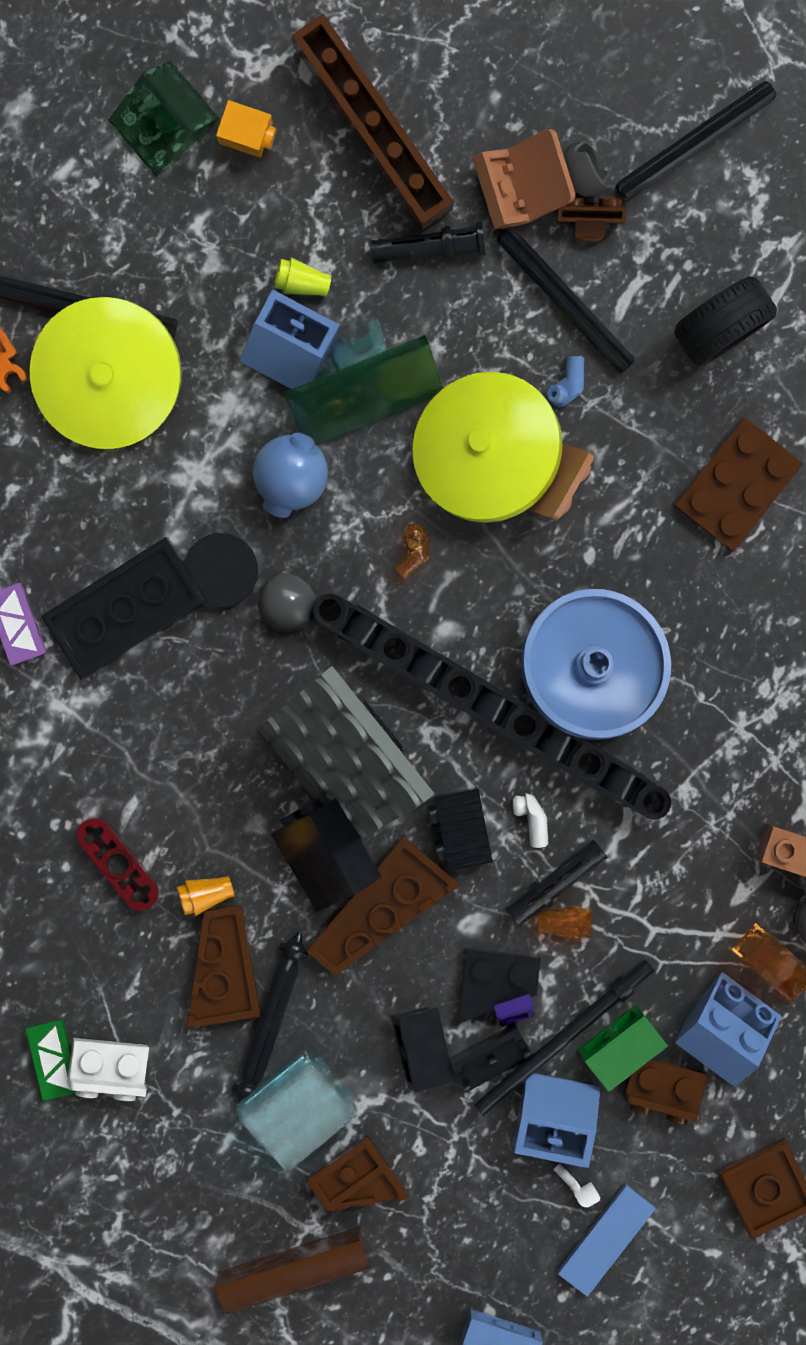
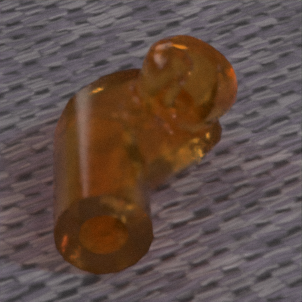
M417 523L409 524L404 529L403 537L407 540L408 554L394 567L406 581L430 557V535L426 528L421 527Z

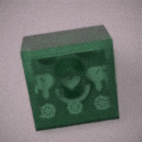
M170 60L144 72L108 121L154 176L157 177L195 147L218 121L219 117Z

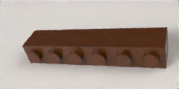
M321 14L292 35L295 50L420 230H425L452 211L454 201L325 15Z

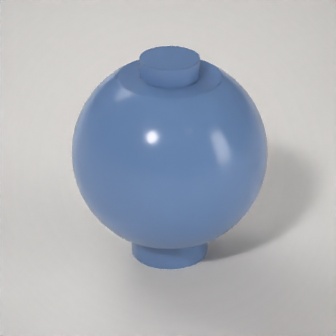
M302 433L283 435L272 439L260 449L253 465V481L258 493L264 499L262 507L265 511L277 517H289L292 510L303 509L313 504L323 493L328 480V466L322 451L314 444V440L311 437Z

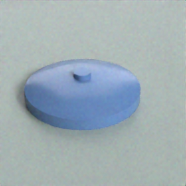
M584 589L566 594L557 599L534 620L527 632L522 647L521 673L524 687L532 704L550 724L578 738L603 740L615 738L636 729L655 713L668 690L671 676V656L668 642L660 625L642 605L614 591Z

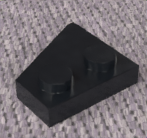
M466 948L458 1021H467L495 1010L494 1005L530 994V997L536 996L541 957Z

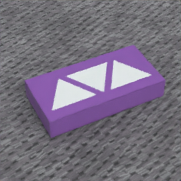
M17 583L0 590V638L10 666L47 653L22 583Z

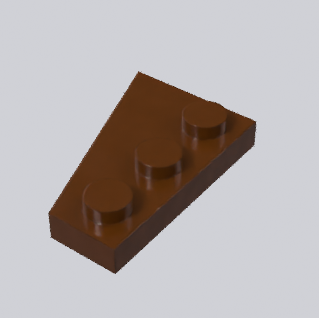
M239 904L206 910L203 917L186 1029L261 1016L243 905Z

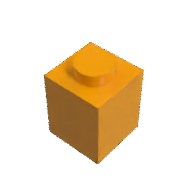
M228 100L216 137L221 145L261 158L264 148L271 149L277 128L272 127L271 114Z

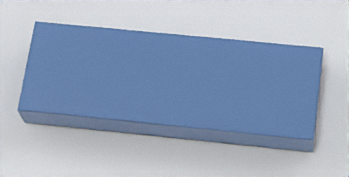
M625 1183L557 1270L558 1275L588 1297L655 1211V1205Z

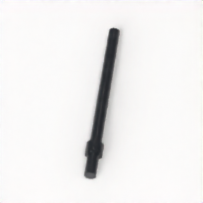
M644 960L624 978L619 976L608 985L610 989L479 1099L474 1106L483 1116L616 1003L619 1001L625 1002L634 994L633 989L655 971L653 967Z

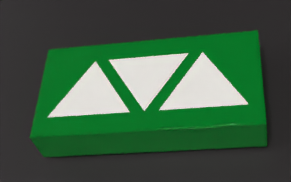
M64 1018L28 1026L26 1033L42 1100L47 1101L76 1094V1091L71 1090L67 1083L71 1047Z

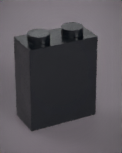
M336 798L323 805L317 799L302 809L292 812L280 820L283 827L271 834L316 912L359 893L382 877Z

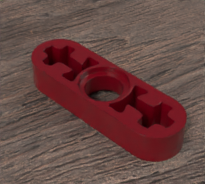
M93 817L84 821L77 831V839L80 846L132 909L144 911L151 908L159 897V887L156 881L105 819ZM89 825L94 829L99 826L103 828L104 832L101 835V839L106 845H109L112 840L117 844L116 847L108 850L102 858L96 853L103 849L97 841L89 843L86 839L89 835V830L87 829ZM121 853L127 857L129 868L124 874H114L110 871L108 859L112 854ZM135 869L140 873V876L134 878L136 883L140 887L148 885L151 889L147 894L150 899L148 902H145L143 899L136 901L133 898L136 890L130 882L125 888L120 883V881L131 876Z

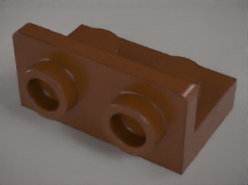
M652 1058L628 1077L623 1097L627 1103L631 1104L630 1109L635 1112L652 1115L654 1110L667 1114L666 1119L669 1121L688 1125L689 1120L699 1122L701 1114L698 1111L708 1074Z

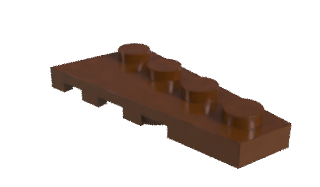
M404 836L378 865L377 869L382 877L353 895L307 949V952L335 976L375 948L384 939L400 930L416 916L432 907L441 898L461 886L458 881Z

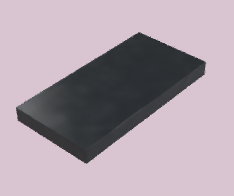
M164 537L41 617L78 677L82 680L208 600L169 537Z

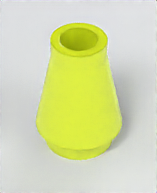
M292 257L290 260L280 259L274 288L282 290V294L320 295L326 297L331 283V275L314 269Z

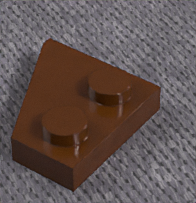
M368 1135L309 1176L306 1181L328 1212L344 1210L349 1206L357 1205L363 1207L375 1205V1202L393 1199L401 1201L409 1197V1192Z

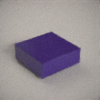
M530 994L494 1005L499 1024L502 1027L536 1015Z

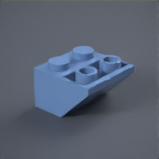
M272 289L254 323L239 362L306 397L341 331L340 325Z
M721 972L686 1018L675 1044L733 1087H736L759 1067L781 1019V1015L725 973Z
M539 1073L531 1075L524 1082L512 1141L514 1153L589 1168L597 1129L600 1086Z

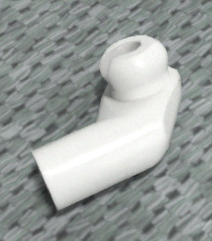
M525 793V796H515L513 798V812L516 816L527 815L530 846L534 848L547 846V817L535 796Z

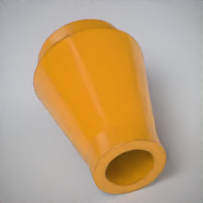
M229 876L185 880V885L177 887L185 916L192 913L194 916H197L219 903L235 897Z

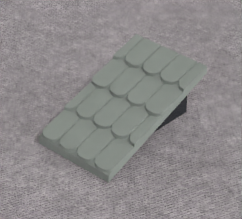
M333 666L322 673L257 728L267 742H271V747L288 768L295 772L296 778L314 800L319 799L323 805L335 798L337 799L360 840L368 834L377 831L382 826L400 818L403 814L417 808L435 794L409 762L408 754L404 747L361 694L356 696Z

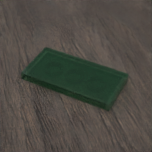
M423 335L284 392L299 432L311 437L314 440V444L319 445L432 399L443 389V385L426 336Z

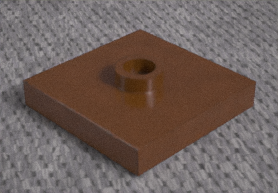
M785 1138L717 1170L751 1240L806 1214V1180Z

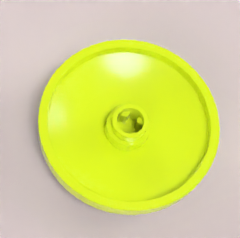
M98 297L85 299L69 305L58 312L39 334L30 360L32 392L45 419L66 438L92 448H121L139 442L151 435L166 421L172 412L181 387L180 356L167 328L145 308L119 298Z
M482 372L462 377L447 385L434 396L418 421L412 450L417 477L433 501L450 514L461 519L488 523L517 516L533 506L546 493L559 469L563 444L558 418L549 402L535 387L523 379L510 374Z

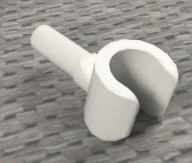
M560 1163L553 1169L570 1187L581 1206L590 1207L600 1201V1196L592 1182L580 1187L575 1178Z

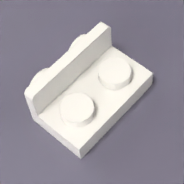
M73 1038L67 1083L71 1090L76 1091L77 1096L85 1098H97L98 1093L113 1094L114 1099L121 1101H135L136 1096L145 1097L147 1088L144 1082L149 1047L144 1044Z

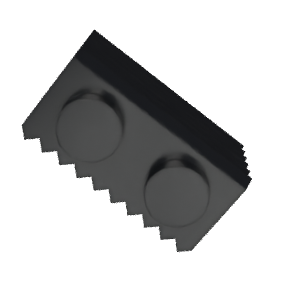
M478 787L434 795L435 804L428 805L432 827L440 826L442 841L435 842L439 864L447 863L448 871L493 863Z

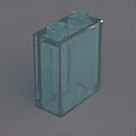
M306 1049L235 1106L240 1122L287 1173L357 1116L352 1105L355 1097L343 1082L337 1085L329 1077L333 1073L326 1062L320 1056L314 1059Z

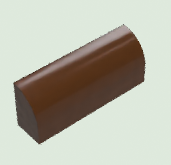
M359 1226L218 1271L214 1288L224 1312L230 1314L371 1269V1259L361 1227Z

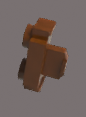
M575 195L573 202L556 210L557 223H561V221L575 222L574 236L581 241L597 242L605 238L606 222L625 225L626 206L621 204V197L602 196L599 197V203L584 202L583 196Z

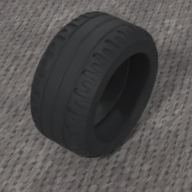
M747 276L701 304L675 325V337L679 340L687 356L690 357L689 359L695 365L702 366L747 339L776 317L777 307L772 302L769 294H767L764 286L761 285L762 283L759 279Z

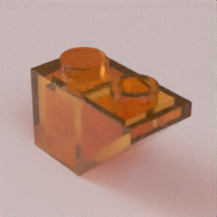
M756 922L732 951L792 1003L797 996L806 991V966Z

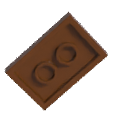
M744 417L679 498L674 507L728 550L734 552L803 463Z

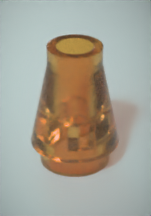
M583 905L539 911L538 933H547L582 942V938L591 939L592 908H583Z

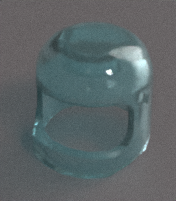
M376 316L365 321L368 331L364 337L348 342L345 336L341 335L331 346L330 354L334 368L341 380L347 385L353 387L362 386L395 371Z

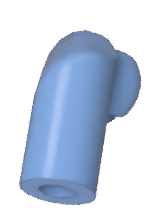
M566 357L565 377L547 389V400L555 407L568 405L583 392L584 357Z

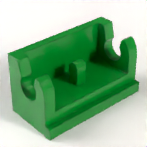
M635 1004L577 1050L608 1092H610L667 1048L668 1045Z

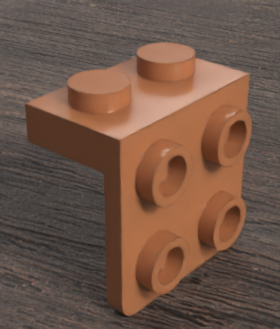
M545 129L508 149L485 151L472 157L494 229L526 225L573 202L575 199L574 187L556 131L553 129Z
M562 443L560 466L552 484L546 493L533 506L527 509L555 521L569 510L572 504V496L580 482L584 481L589 475L594 455L587 450Z

